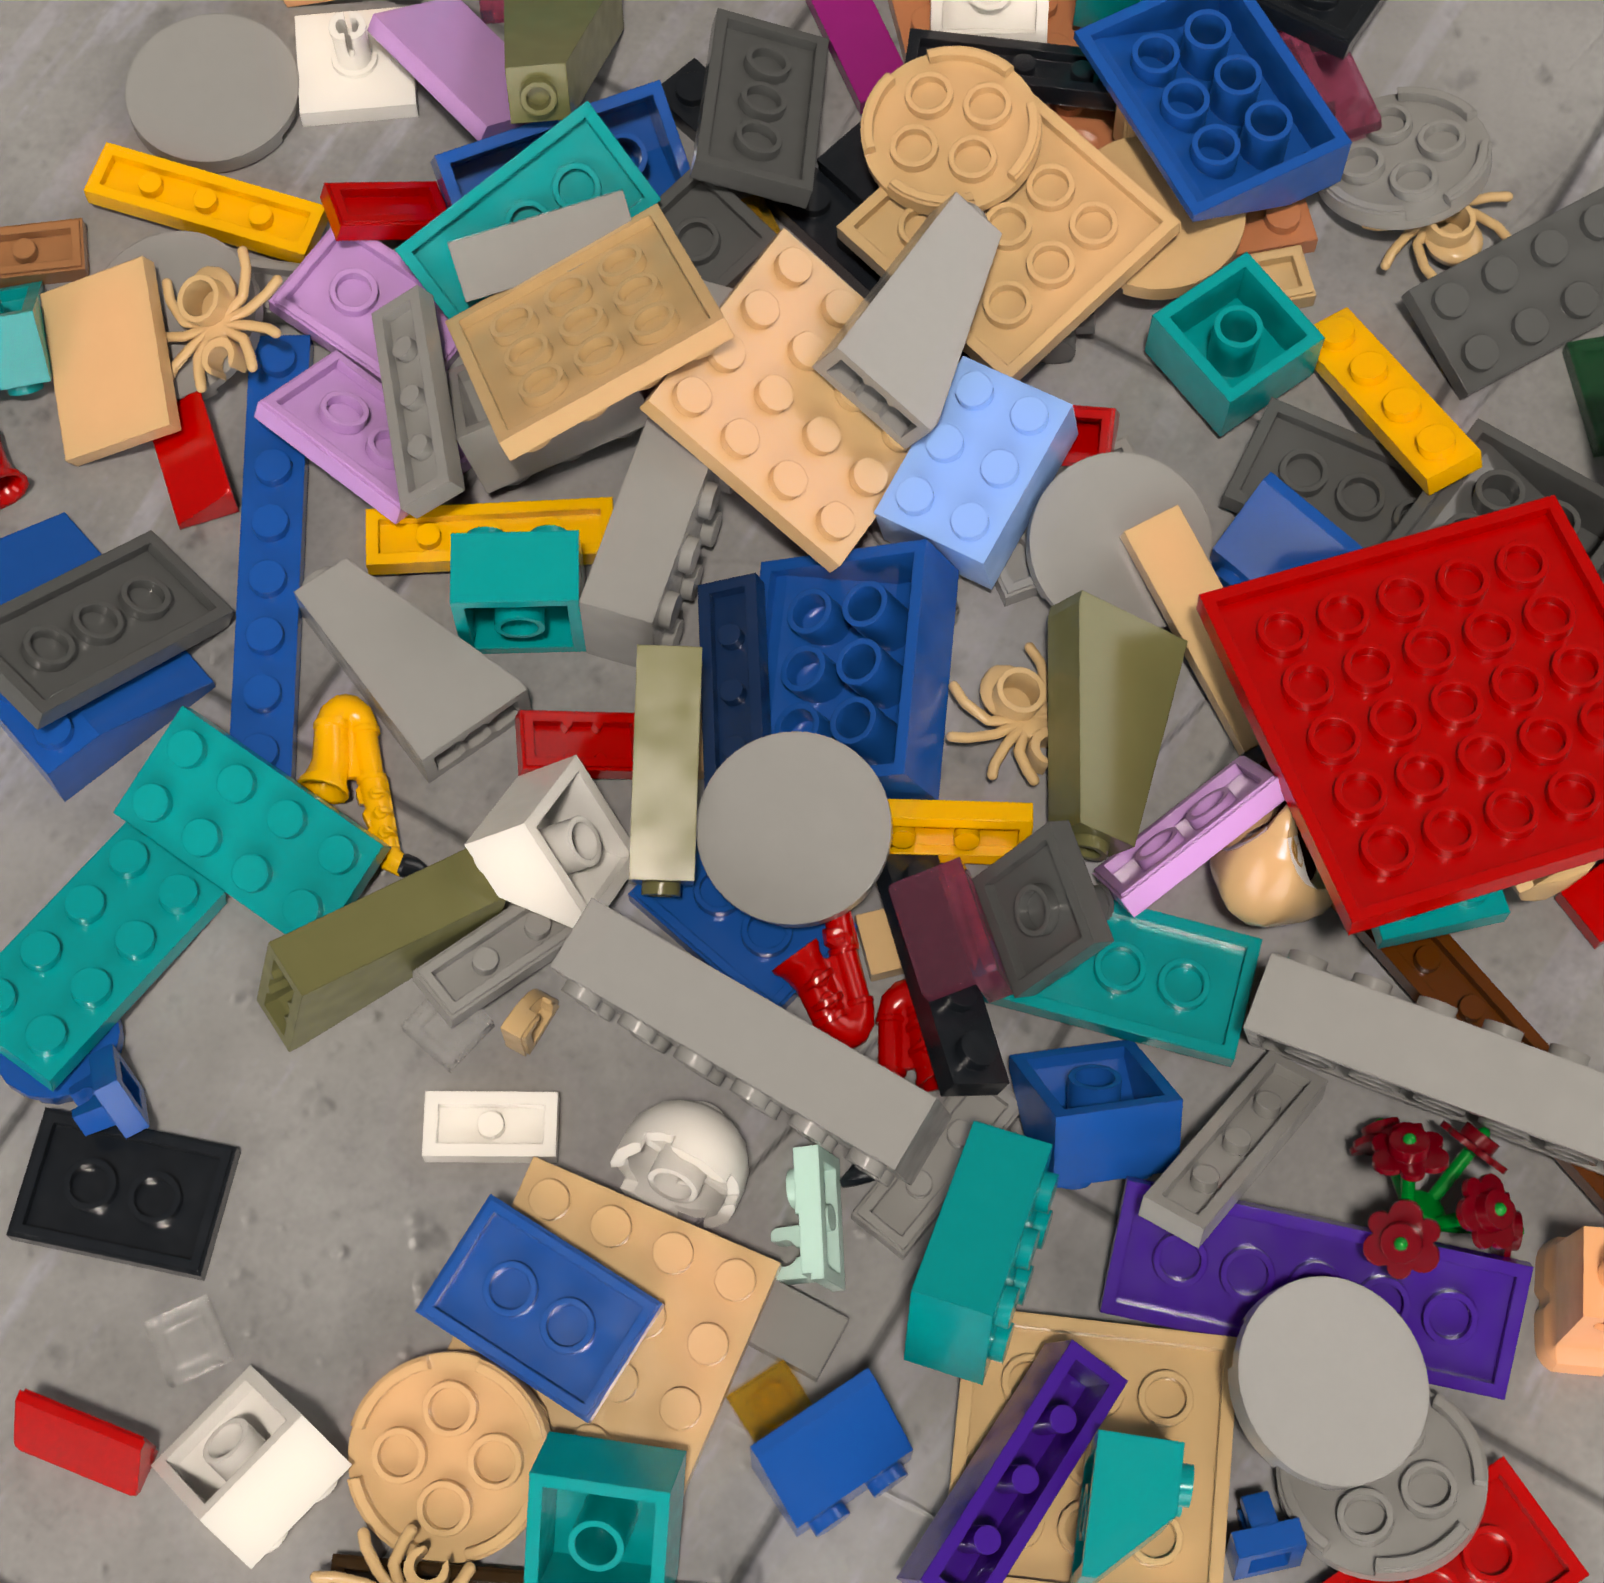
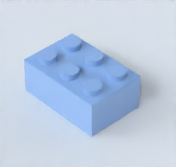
M962 356L957 365L939 422L930 433L912 444L874 511L884 540L890 543H900L927 539L959 570V575L992 590L1028 526L1033 508L1044 490L1053 481L1079 434L1073 404Z

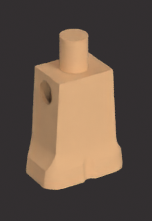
M1583 1226L1568 1237L1558 1236L1549 1240L1537 1252L1534 1292L1539 1299V1308L1534 1314L1535 1351L1541 1364L1550 1372L1602 1377L1604 1375V1228Z

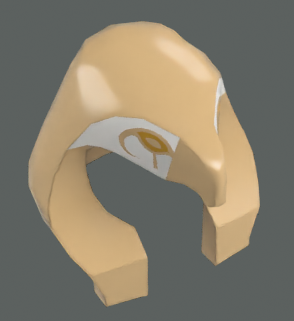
M1281 804L1210 858L1211 873L1227 909L1247 925L1276 927L1306 922L1322 915L1333 903L1317 868L1313 878L1310 880L1308 877L1298 838L1297 825L1287 804L1267 826L1246 838L1247 834L1253 829L1268 823L1280 809Z

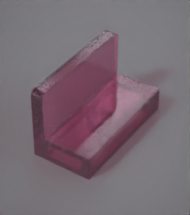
M1276 29L1350 139L1381 129V115L1350 51L1344 60L1322 50L1312 53L1308 43Z
M960 857L892 883L889 886V893L924 998L927 1001H934L976 984L986 1000L991 1003L1012 995L1013 992L972 880L973 877Z

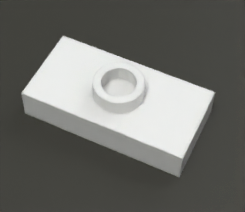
M425 1091L422 1142L424 1162L531 1163L533 1157H537L548 1163H558L559 1094L558 1092Z

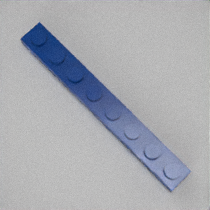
M281 335L279 338L260 336L255 350L258 369L255 372L248 371L230 735L296 780L302 614L294 591L300 588L304 581L309 459L254 418L260 400L313 365L314 345L311 335Z

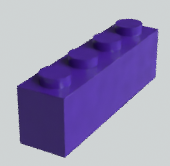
M1073 1339L1045 1343L896 1579L902 1583H1003L1128 1380Z

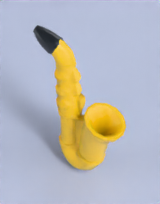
M350 694L334 696L320 708L313 722L314 735L311 762L305 773L297 779V782L327 803L340 804L345 803L349 799L348 781H356L358 785L356 799L359 806L365 807L362 817L368 827L367 831L391 847L380 864L381 868L398 877L405 878L428 866L419 858L411 854H404L400 849L388 778L386 773L383 772L378 736L381 734L380 728L371 707L359 697Z

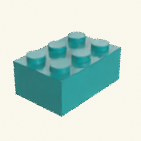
M978 1121L973 1122L911 1289L903 1360L983 1385L991 1360L1003 1364L1014 1331L1015 1323H1012L1016 1306L1017 1304L1021 1306L1024 1304L1034 1271V1266L1031 1264L1036 1248L1042 1250L1052 1220L1053 1210H1050L1059 1181V1174L1048 1171L1053 1144Z

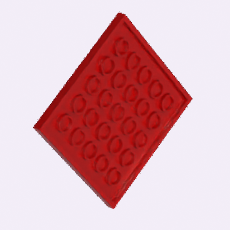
M1555 495L1199 594L1196 610L1273 775L1279 779L1283 797L1348 936L1604 859V583Z

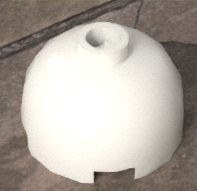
M662 1101L641 1112L626 1130L610 1161L611 1168L618 1167L625 1177L620 1189L627 1197L676 1218L678 1211L694 1218H705L704 1228H714L729 1221L743 1195L749 1176L746 1142L734 1124L724 1116L720 1109L704 1101Z

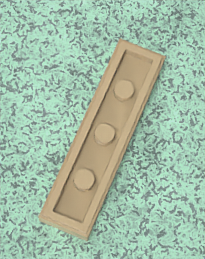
M1176 505L1124 531L1120 538L1172 634L1188 641L1184 656L1240 756L1259 746V743L1196 610L1199 594L1223 588V585L1179 505Z

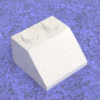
M577 755L518 776L464 844L473 857L477 868L484 874L498 897L571 928H574L591 898L609 907L629 878L630 838Z
M251 1365L151 1465L192 1513L250 1569L266 1554L271 1553L282 1544L288 1531L316 1502L323 1500L334 1490L338 1479L352 1466Z

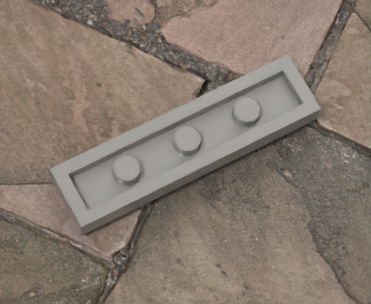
M416 285L371 313L400 508L418 519L465 491L434 298L432 294Z
M1270 1050L1144 1194L1138 1215L1199 1249L1323 1099L1328 1080Z

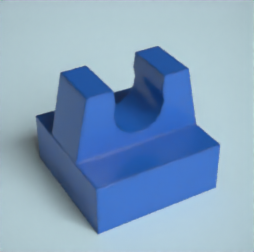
M113 1043L88 1055L91 1074L69 1088L70 1096L78 1106L71 1110L72 1118L83 1134L88 1136L116 1125L127 1139L150 1127L145 1090Z
M1268 1491L1242 1496L1240 1499L1242 1509L1238 1510L1236 1514L1240 1530L1231 1532L1226 1550V1558L1233 1581L1300 1566L1307 1547V1541L1299 1517L1278 1521Z

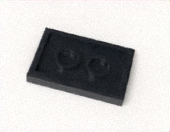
M45 1107L6 1235L11 1240L205 1281L241 1152L237 1147L147 1128L127 1139L116 1125L85 1136L73 1120L72 1113Z

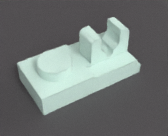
M820 1145L794 1147V1169L787 1171L786 1192L790 1206L795 1209V1214L799 1216V1225L775 1228L771 1232V1242L780 1247L795 1245L800 1249V1257H796L791 1265L781 1267L776 1280L786 1285L818 1283L832 1292L844 1291L845 1270L839 1158L826 1151Z

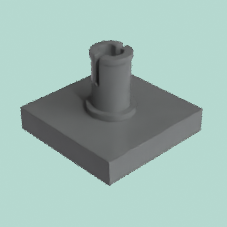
M1069 820L1049 821L972 879L1015 998L1035 996L1114 942L1107 923L1114 912L1113 896L1106 886L1093 885Z

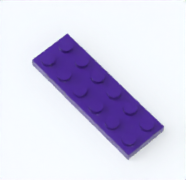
M1127 1176L1100 1302L1101 1313L1188 1332L1238 1337L1244 1324L1243 1318L1268 1293L1302 1278L1316 1276L1337 1277L1360 1284L1373 1291L1391 1305L1403 1318L1413 1333L1423 1355L1429 1384L1505 1400L1534 1268L1530 1262L1434 1242L1440 1251V1261L1435 1269L1427 1273H1418L1412 1270L1407 1278L1395 1279L1388 1273L1387 1265H1373L1364 1256V1241L1372 1233L1369 1227L1238 1200L1198 1249L1138 1215L1144 1194L1155 1182Z

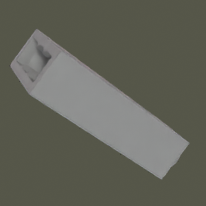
M957 192L927 217L812 366L813 369L904 449H907L930 433L939 422L1002 235L988 221L985 213L978 206L967 202Z
M346 557L332 567L323 566L316 569L306 577L302 586L294 591L305 621L428 783L513 727L519 710H531L527 688L520 679Z

